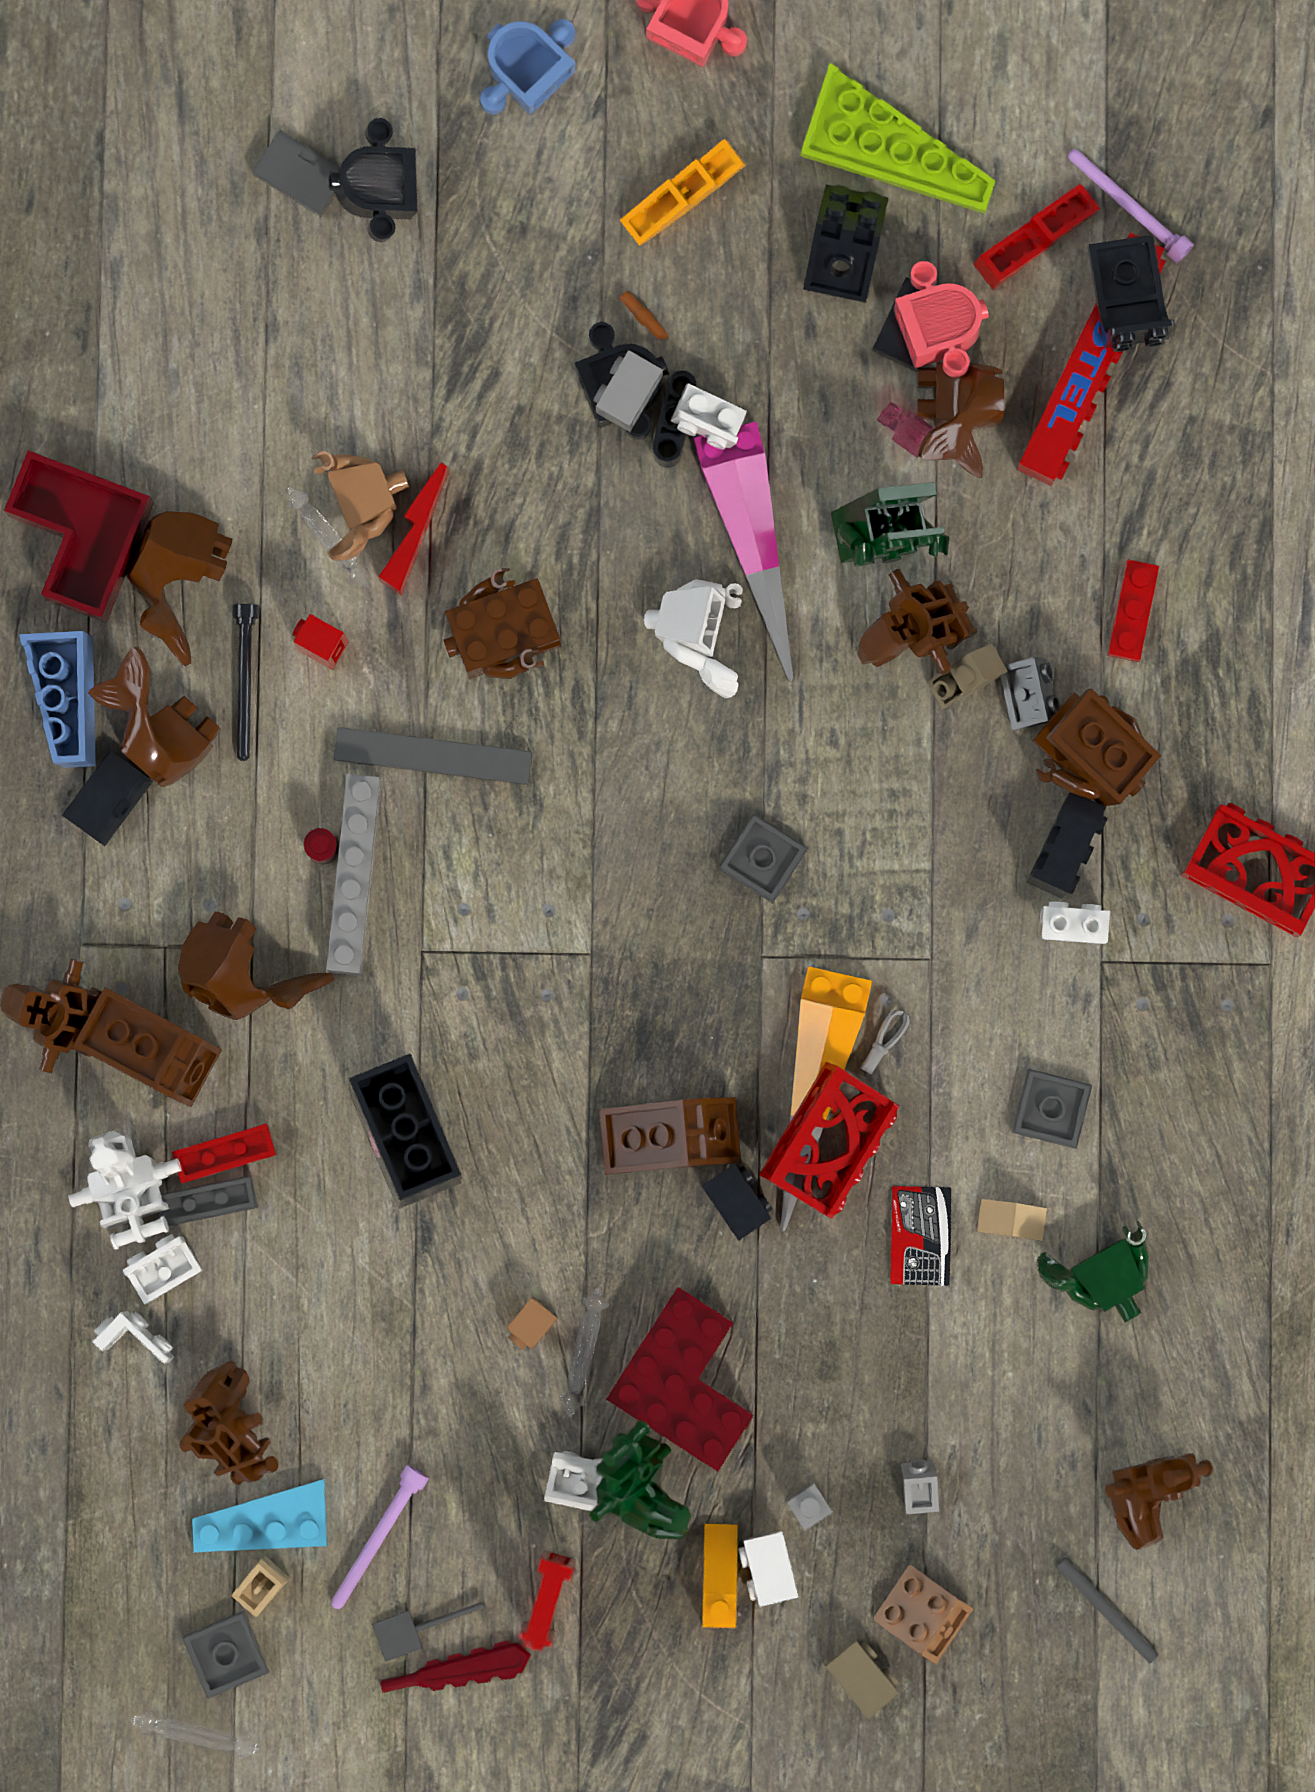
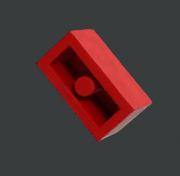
M309 614L306 620L301 618L292 633V636L296 637L293 642L299 652L331 670L334 669L349 643L344 632L312 614Z

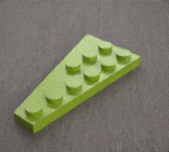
M829 64L800 156L973 211L986 213L995 184L993 178L965 158H960L946 148L944 143L937 138L935 140L905 115L884 100L878 99L865 90L863 85L856 80H851L844 75L835 65Z

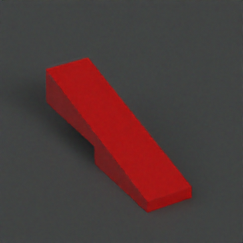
M1080 183L1034 215L1028 223L981 254L974 263V267L991 289L994 290L1096 214L1100 207Z
M440 462L404 515L406 522L411 524L412 528L378 576L381 583L401 596L449 474L448 466Z

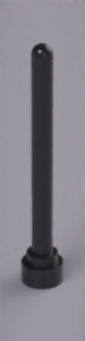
M234 604L232 618L236 619V625H239L237 758L240 761H247L250 757L252 626L255 625V619H259V605Z

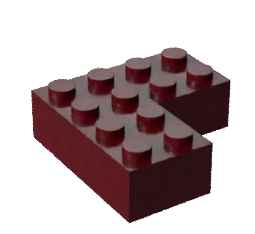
M28 450L4 512L9 518L63 538L41 595L46 601L107 623L154 502L146 494Z
M677 1287L606 1400L635 1419L643 1420L652 1430L718 1472L754 1415L698 1379L730 1330L733 1322Z

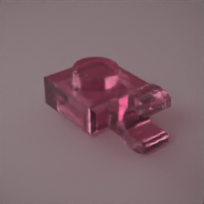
M890 402L877 418L882 425L895 432L891 440L916 458L919 457L918 451L923 438L929 431L934 429L933 426L912 411L905 417L901 408L893 402Z

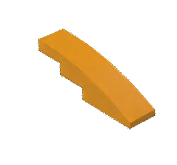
M723 139L701 159H695L673 179L665 181L621 218L620 222L637 244L641 246L699 204L745 167L746 164L728 140Z

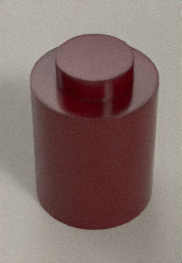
M324 828L313 829L304 839L305 853L313 862L321 865L329 864L338 856L339 843L329 830Z

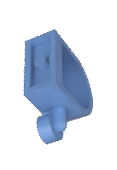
M557 20L551 25L549 35L537 25L529 22L518 21L504 26L500 23L497 24L489 32L487 38L490 40L488 48L490 71L498 84L483 90L480 97L481 106L488 114H499L505 109L507 104L506 95L509 94L529 115L539 108L576 72L575 61L561 49L569 47L575 40L573 24L568 20Z

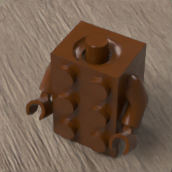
M509 568L496 569L491 577L480 582L460 600L458 607L445 611L453 633L452 637L443 640L449 658L461 655L469 680L484 674L489 678L512 679L528 671L530 668H540L544 665V661L534 663L532 657L561 647L560 637L538 578L514 586V580L506 582L503 580V575L505 572L510 571Z
M1092 688L1087 689L1081 697L1075 692L1072 693L1032 740L1049 757L1043 760L1044 765L1051 769L1049 772L1044 773L1036 769L1040 781L1044 783L1053 781L1054 784L1066 791L1090 800L1094 799L1105 807L1121 804L1129 794L1132 797L1135 796L1145 785V781L1142 778L1161 757V754L1144 739L1136 719L1115 706L1110 707L1108 699L1103 695L1099 696ZM1055 763H1056L1061 769L1056 770V765H1055Z

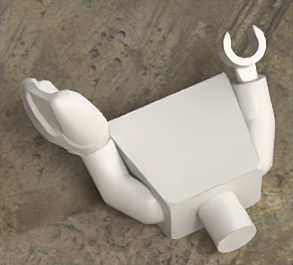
M695 579L681 586L676 591L666 592L663 595L660 610H647L644 623L647 629H655V636L663 642L664 649L679 662L698 670L703 682L715 693L724 698H730L736 694L738 689L737 673L709 657L713 656L724 604L730 608H738L742 600L740 598H733L730 594L741 595L743 589L737 583H732L727 588H722V584Z

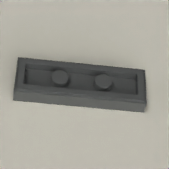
M252 1175L161 1194L162 1201L168 1204L169 1209L157 1214L158 1219L163 1216L165 1217L169 1227L258 1208Z

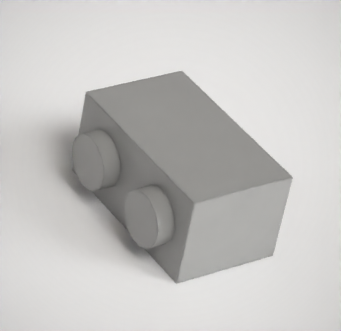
M628 350L624 358L619 356L610 370V373L614 376L608 386L601 385L593 401L597 403V414L630 432L663 377V370Z

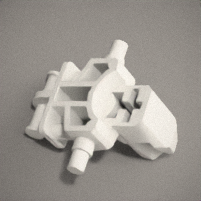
M115 1131L91 1138L89 1140V1148L92 1151L90 1161L93 1168L97 1171L89 1174L87 1178L89 1187L68 1196L71 1206L76 1207L92 1202L98 1203L103 1220L99 1222L101 1227L106 1229L130 1223L131 1229L117 1234H110L111 1243L115 1250L131 1242L137 1241L142 1243L147 1241L149 1236L161 1232H169L164 1216L147 1224L143 1223L142 1218L169 1209L168 1204L162 1201L159 1187L163 1184V1178L182 1171L178 1158L165 1163H157L156 1160L146 1155L136 1158L131 1139Z

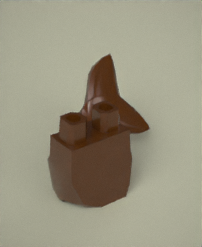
M969 362L966 374L959 378H953L944 372L943 363H937L936 367L918 369L917 388L935 389V399H918L917 418L935 421L934 425H940L929 431L923 438L918 451L919 457L926 460L954 459L968 473L977 478H982V459L973 439L972 429L991 428L1002 423L1004 416V379L995 377V375H1002L1003 370L990 365Z
M165 511L148 521L139 547L136 549L128 579L133 587L152 605V607L143 611L139 625L147 632L162 639L174 656L184 666L191 664L190 646L175 614L165 600L164 586L176 580H188L199 583L203 576L220 581L225 572L227 561L215 556L225 559L233 539L217 533L219 524L192 512Z
M133 647L126 654L116 677L97 684L89 690L88 694L103 706L123 710L128 713L129 718L120 751L152 780L158 782L157 784L160 787L170 786L202 762L212 749L213 745L211 742L216 738L221 728L206 716L194 729L187 721L198 708L185 696L176 701L171 707L167 705L149 717V663L139 647Z
M217 911L214 912L208 923L198 921L182 945L178 965V975L183 991L189 997H195L200 1002L209 1005V1010L233 1020L248 1016L270 1000L278 1007L291 1009L305 994L315 991L334 980L332 973L326 972L307 974L283 980L267 987L254 986L249 975V963L254 948L249 942L257 929L249 920L238 917L233 925L234 922L227 915Z

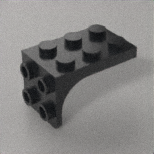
M1147 235L1089 244L1087 248L1104 349L1113 348L1114 352H1122L1132 349L1133 344L1145 343L1146 347L1165 344V340L1169 339L1175 328V320L1169 319L1166 312L1154 236Z

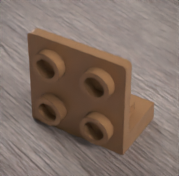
M910 1565L877 1611L873 1620L917 1653L937 1664L973 1611V1608Z

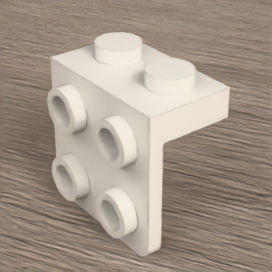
M128 1311L121 1312L115 1319L113 1317L107 1318L94 1331L98 1336L93 1343L101 1351L109 1350L129 1330L164 1364L174 1358V1355L170 1352L173 1346L160 1334L153 1336L146 1329L149 1323L136 1311L134 1313H129Z

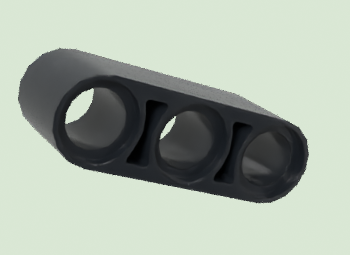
M685 370L674 372L668 380L653 442L654 460L659 466L664 468H671L679 463L687 436L686 433L677 428L678 426H671L666 422L667 415L675 412L681 395L673 390V386L679 381H685L696 387L695 377ZM663 444H672L677 451L672 457L668 458L661 456L658 449Z

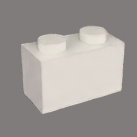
M782 1530L743 1539L745 1547L738 1549L743 1568L750 1567L753 1580L746 1582L751 1601L758 1599L759 1607L797 1598L798 1593Z

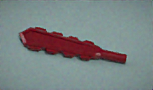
M505 1640L495 1643L492 1649L487 1650L484 1647L471 1649L469 1655L463 1656L461 1653L449 1655L447 1661L444 1662L438 1659L427 1661L425 1667L420 1668L415 1673L380 1680L382 1693L420 1686L423 1688L429 1687L432 1691L443 1690L446 1684H452L456 1688L466 1686L468 1681L472 1680L477 1684L490 1682L493 1677H499L501 1680L513 1679L518 1673H523L532 1654L517 1642L511 1643Z

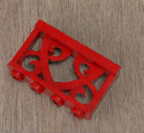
M1228 803L1227 806L1220 804L1181 876L1296 938L1301 936L1315 909V884L1307 888H1300L1294 886V880L1301 881L1309 876L1300 874L1299 867L1302 864H1308L1315 869V851L1313 853L1302 847L1304 842L1295 836L1286 834L1283 837L1273 831L1275 827L1265 820L1257 818L1255 822L1244 816L1246 811L1235 804ZM1231 823L1239 828L1240 836L1232 838L1229 832H1227V841L1232 846V848L1227 850L1218 839V830L1223 824ZM1250 832L1262 839L1249 841ZM1211 841L1220 855L1209 863L1206 868H1203L1198 863ZM1270 851L1279 869L1281 882H1266L1258 886L1252 893L1245 890L1247 884L1246 871L1237 858L1253 852ZM1285 851L1297 858L1289 863ZM1229 862L1233 864L1239 873L1236 881H1229L1226 878V872L1233 871L1231 867L1226 865ZM1267 889L1282 890V895L1274 892L1276 896L1274 902H1268L1264 896ZM1295 894L1310 895L1299 918L1292 916Z
M826 1062L759 1173V1176L819 1213L833 1219L835 1214L840 1213L847 1201L846 1196L852 1186H855L862 1178L863 1167L866 1162L878 1151L880 1139L885 1130L889 1129L896 1121L899 1105L853 1077L842 1068ZM842 1082H845L861 1093L854 1096L848 1102L839 1087ZM868 1100L874 1103L876 1111L870 1121L865 1123L863 1116L868 1110L860 1109L854 1113L853 1108L860 1102ZM827 1107L831 1108L832 1115L837 1111V1109L839 1110V1112L831 1119L825 1120L823 1118V1114ZM843 1120L847 1139L846 1152L832 1159L818 1162L819 1147L812 1132L815 1127L828 1128L835 1126ZM805 1145H809L811 1148L809 1163H806L808 1154L805 1156L800 1155ZM788 1172L804 1175L802 1191L784 1180ZM813 1175H817L816 1183L821 1190L823 1183L830 1180L832 1185L825 1197L816 1198L811 1191Z
M544 1550L537 1572L543 1573V1578L530 1622H523L518 1635L519 1639L524 1640L523 1646L537 1651H543L544 1646L551 1648L556 1630L550 1629V1624L563 1580L570 1581L576 1559Z

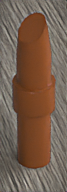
M629 290L621 295L619 300L653 336L659 340L669 338L661 324L653 317V313L647 307H644Z

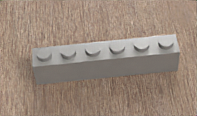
M347 774L326 969L329 973L362 976L382 788L380 777Z

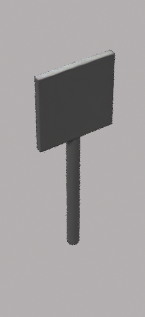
M479 1602L416 1626L410 1610L373 1623L372 1626L385 1662L422 1649L423 1646L418 1635L419 1631L484 1608L485 1604Z

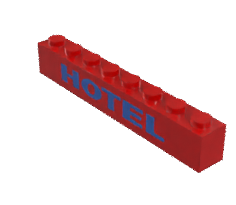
M1130 232L1127 238H1134L1139 236ZM1155 244L1159 273H1161L1166 263V260L1161 258L1165 248ZM1097 303L1086 322L1016 469L1050 486L1053 485L1055 478L1063 479L1070 464L1065 461V457L1069 449L1076 451L1084 435L1078 430L1083 420L1090 422L1097 408V404L1092 402L1096 392L1104 393L1111 378V375L1106 374V371L1111 362L1117 365L1123 351L1114 352L1113 348L1104 349Z

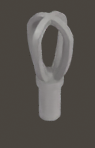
M895 1009L887 1015L878 1032L876 1043L874 1042L872 1050L860 1067L862 1070L871 1075L883 1055H886L888 1049L905 1033L910 1022L909 1016L905 1012ZM901 1016L903 1024L890 1041L882 1044L883 1036L893 1017Z

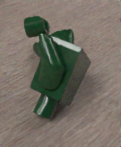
M1137 1221L1138 1229L1134 1233H1130L1128 1228L1124 1226L1122 1231L1126 1238L1120 1239L1070 1269L1057 1262L1048 1253L1042 1252L1036 1262L1039 1275L1047 1285L1056 1290L1066 1292L1071 1300L1090 1310L1100 1309L1102 1312H1105L1115 1306L1125 1323L1142 1313L1132 1296L1145 1289L1143 1283L1148 1279L1149 1255L1145 1243L1146 1232L1139 1221Z

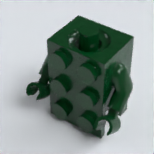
M935 482L877 488L830 512L841 563L854 562V566L858 567L875 564V559L881 558L882 563H891L901 560L902 555L915 553L918 551L917 548L929 546V555L938 556V552L948 555L949 536L944 535V527L934 528L924 518L921 502L937 495Z

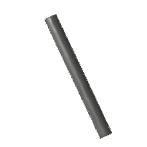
M1066 1557L1056 1566L1149 1664L1158 1657L1159 1654Z

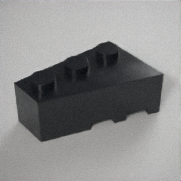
M1069 792L1028 877L1027 883L1061 899L1068 893L1073 894L1080 879V876L1076 875L1081 863L1087 864L1094 847L1090 845L1095 833L1101 834L1108 817L1103 815L1106 807Z

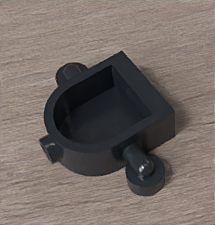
M383 118L373 119L365 129L366 140L371 146L354 150L345 158L337 171H330L329 190L335 191L339 203L349 213L362 218H372L368 224V234L377 242H386L392 237L396 229L393 219H412L417 213L416 148L385 147L384 145L388 143L393 135V128Z
M606 322L595 323L589 330V341L595 349L600 350V353L575 362L576 373L599 429L613 422L596 413L597 403L593 400L601 385L608 386L614 376L610 373V370L619 356L624 358L629 350L661 368L663 376L669 374L663 357L656 358L648 349L640 345L622 344L613 347L615 332L613 327ZM662 378L643 411L652 406L657 400L661 391ZM643 411L630 432L626 430L628 436L636 440L645 438L651 430L650 418Z

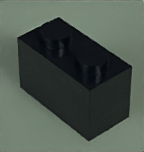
M734 1163L701 1187L739 1241L772 1219L768 1213L773 1208L762 1193L756 1196L750 1187L754 1180L746 1168L742 1166L738 1169Z

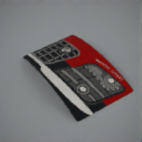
M893 1186L890 1283L898 1285L948 1286L950 1284L951 1188Z

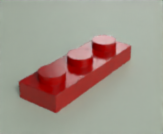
M1127 559L1107 656L1140 662L1160 566Z
M266 1123L173 1151L172 1155L174 1159L178 1158L181 1164L182 1171H179L178 1175L181 1184L277 1156L269 1125Z

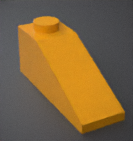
M705 1524L702 1627L736 1628L738 1524Z

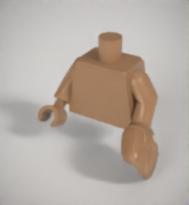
M321 451L311 457L313 460H321L323 466L314 469V472L322 474L327 470H331L327 474L350 531L327 554L334 561L349 560L363 551L369 539L381 535L393 519V512L397 508L392 494L410 487L403 470L384 477L379 462L374 463L370 458L350 454L331 455L327 451Z

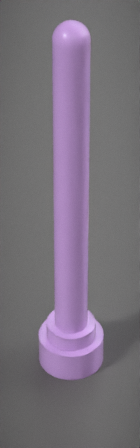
M1074 149L1069 152L1068 158L1073 164L1166 245L1164 248L1168 251L1167 256L1177 264L1186 256L1194 245L1187 237H1180L1178 234L1173 235L1079 150Z
M408 1464L400 1475L402 1478L399 1483L401 1488L331 1601L333 1608L341 1609L345 1605L412 1493L416 1494L419 1489L423 1490L428 1482L429 1477Z

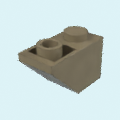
M991 643L970 652L952 664V669L949 672L937 674L928 680L927 684L940 707L944 710L987 686L1008 671Z

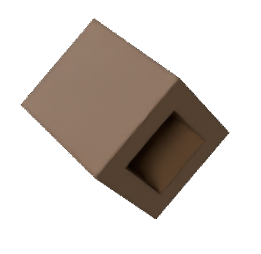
M531 1297L507 1327L511 1332L508 1338L522 1350L526 1346L533 1349L558 1318Z

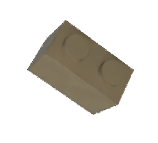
M854 1639L824 1665L869 1719L899 1694L898 1690L894 1687L899 1681L887 1667L881 1671L873 1660L878 1656L866 1641L859 1644Z

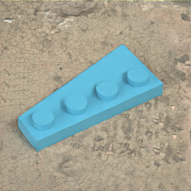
M325 1479L193 1518L194 1552L327 1546Z

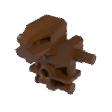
M900 569L889 573V577L895 586L894 590L897 595L889 601L888 605L891 612L880 616L866 629L861 637L857 652L861 663L865 665L871 663L879 667L897 658L903 651L910 648L915 656L919 658L930 656L941 674L949 672L952 666L946 657L947 653L944 646L948 649H954L963 640L972 637L978 632L966 614L969 606L965 601L960 602L952 583L944 586L938 580L934 581L928 588H925L922 584L911 586Z
M71 958L68 971L65 972L63 980L52 979L49 981L45 992L35 986L18 983L3 988L0 998L1 1011L7 1018L17 1024L34 1028V1041L44 1047L42 1052L43 1058L39 1068L41 1071L52 1073L60 1052L68 1053L70 1050H76L84 1056H91L73 1045L99 999L102 990L94 987L88 990L79 986L81 980L80 973L84 963L81 960Z
M230 1360L208 1371L185 1401L184 1409L191 1415L194 1422L183 1436L179 1447L183 1452L191 1450L200 1459H215L219 1463L214 1470L215 1475L220 1476L231 1472V1481L238 1485L244 1481L249 1483L258 1481L265 1473L276 1472L279 1468V1463L274 1456L266 1457L265 1460L262 1458L271 1440L268 1437L257 1440L256 1434L251 1431L254 1427L260 1426L263 1423L262 1415L260 1413L248 1415L239 1408L240 1401L247 1392L246 1387L250 1383V1378L246 1370L237 1367L235 1362Z
M1189 1453L1178 1457L1174 1455L1155 1458L1142 1464L1112 1471L1115 1483L1107 1485L1105 1493L1111 1498L1118 1529L1133 1549L1138 1550L1149 1547L1164 1538L1159 1519L1161 1502L1163 1500L1168 1502L1184 1498L1183 1492L1200 1486V1477H1208L1213 1473V1465L1209 1460H1202L1197 1464L1195 1455Z

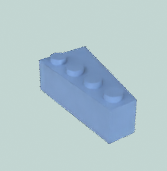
M84 631L19 634L21 644L25 649L29 674H31L37 704L40 706L42 713V723L53 763L63 768L96 766L94 699L88 694L89 690L94 687L93 637Z

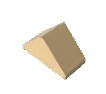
M981 1199L977 1232L1043 1241L1047 1208Z
M265 1556L257 1563L231 1596L253 1616L257 1617L288 1582L290 1577Z

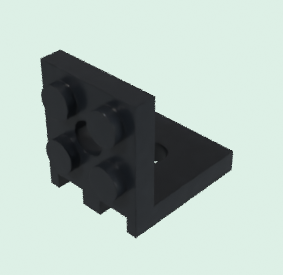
M825 185L803 290L866 303L889 197L881 196L876 192L851 190L843 185ZM844 261L850 268L840 271L834 268L832 263Z

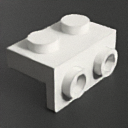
M1049 902V906H1044L1040 910V923H1042L1041 937L1044 940L1106 944L1108 942L1110 911L1101 910V905L1082 904L1081 909L1068 908L1069 903Z
M171 1234L155 1244L157 1250L146 1256L144 1251L126 1261L129 1266L122 1271L125 1276L129 1277L144 1305L203 1271L183 1236L174 1238Z
M569 1451L554 1452L544 1501L591 1511L597 1505L596 1487L603 1478L596 1473V1466L603 1459L596 1458L590 1460L581 1458L578 1454Z

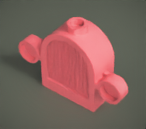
M636 0V5L641 11L646 13L656 11L646 28V38L704 67L718 40H721L722 50L729 56H739L747 47V37L741 29L725 28L728 17V0Z
M927 261L918 262L911 270L910 281L920 291L895 298L894 313L912 362L916 369L943 360V370L948 376L953 378L962 377L968 371L970 362L966 351L976 342L980 332L981 321L989 318L986 303L983 299L978 300L969 289L961 285L947 283L934 286L937 278L935 266Z

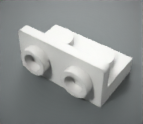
M687 384L671 421L678 424L677 428L680 431L695 436L696 433L708 438V444L719 449H725V447L730 448L737 443L738 437L736 436L747 411L693 385Z

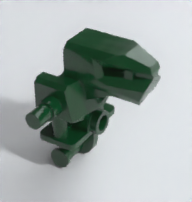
M638 1420L627 1434L618 1433L612 1439V1448L602 1454L603 1460L596 1466V1473L603 1478L596 1487L597 1505L589 1512V1516L594 1522H599L605 1515L612 1513L622 1517L623 1523L657 1539H681L689 1531L690 1511L686 1506L669 1498L668 1494L657 1485L661 1476L663 1460L671 1453V1449L666 1443L659 1445V1441L647 1436L650 1433L649 1425L643 1420Z

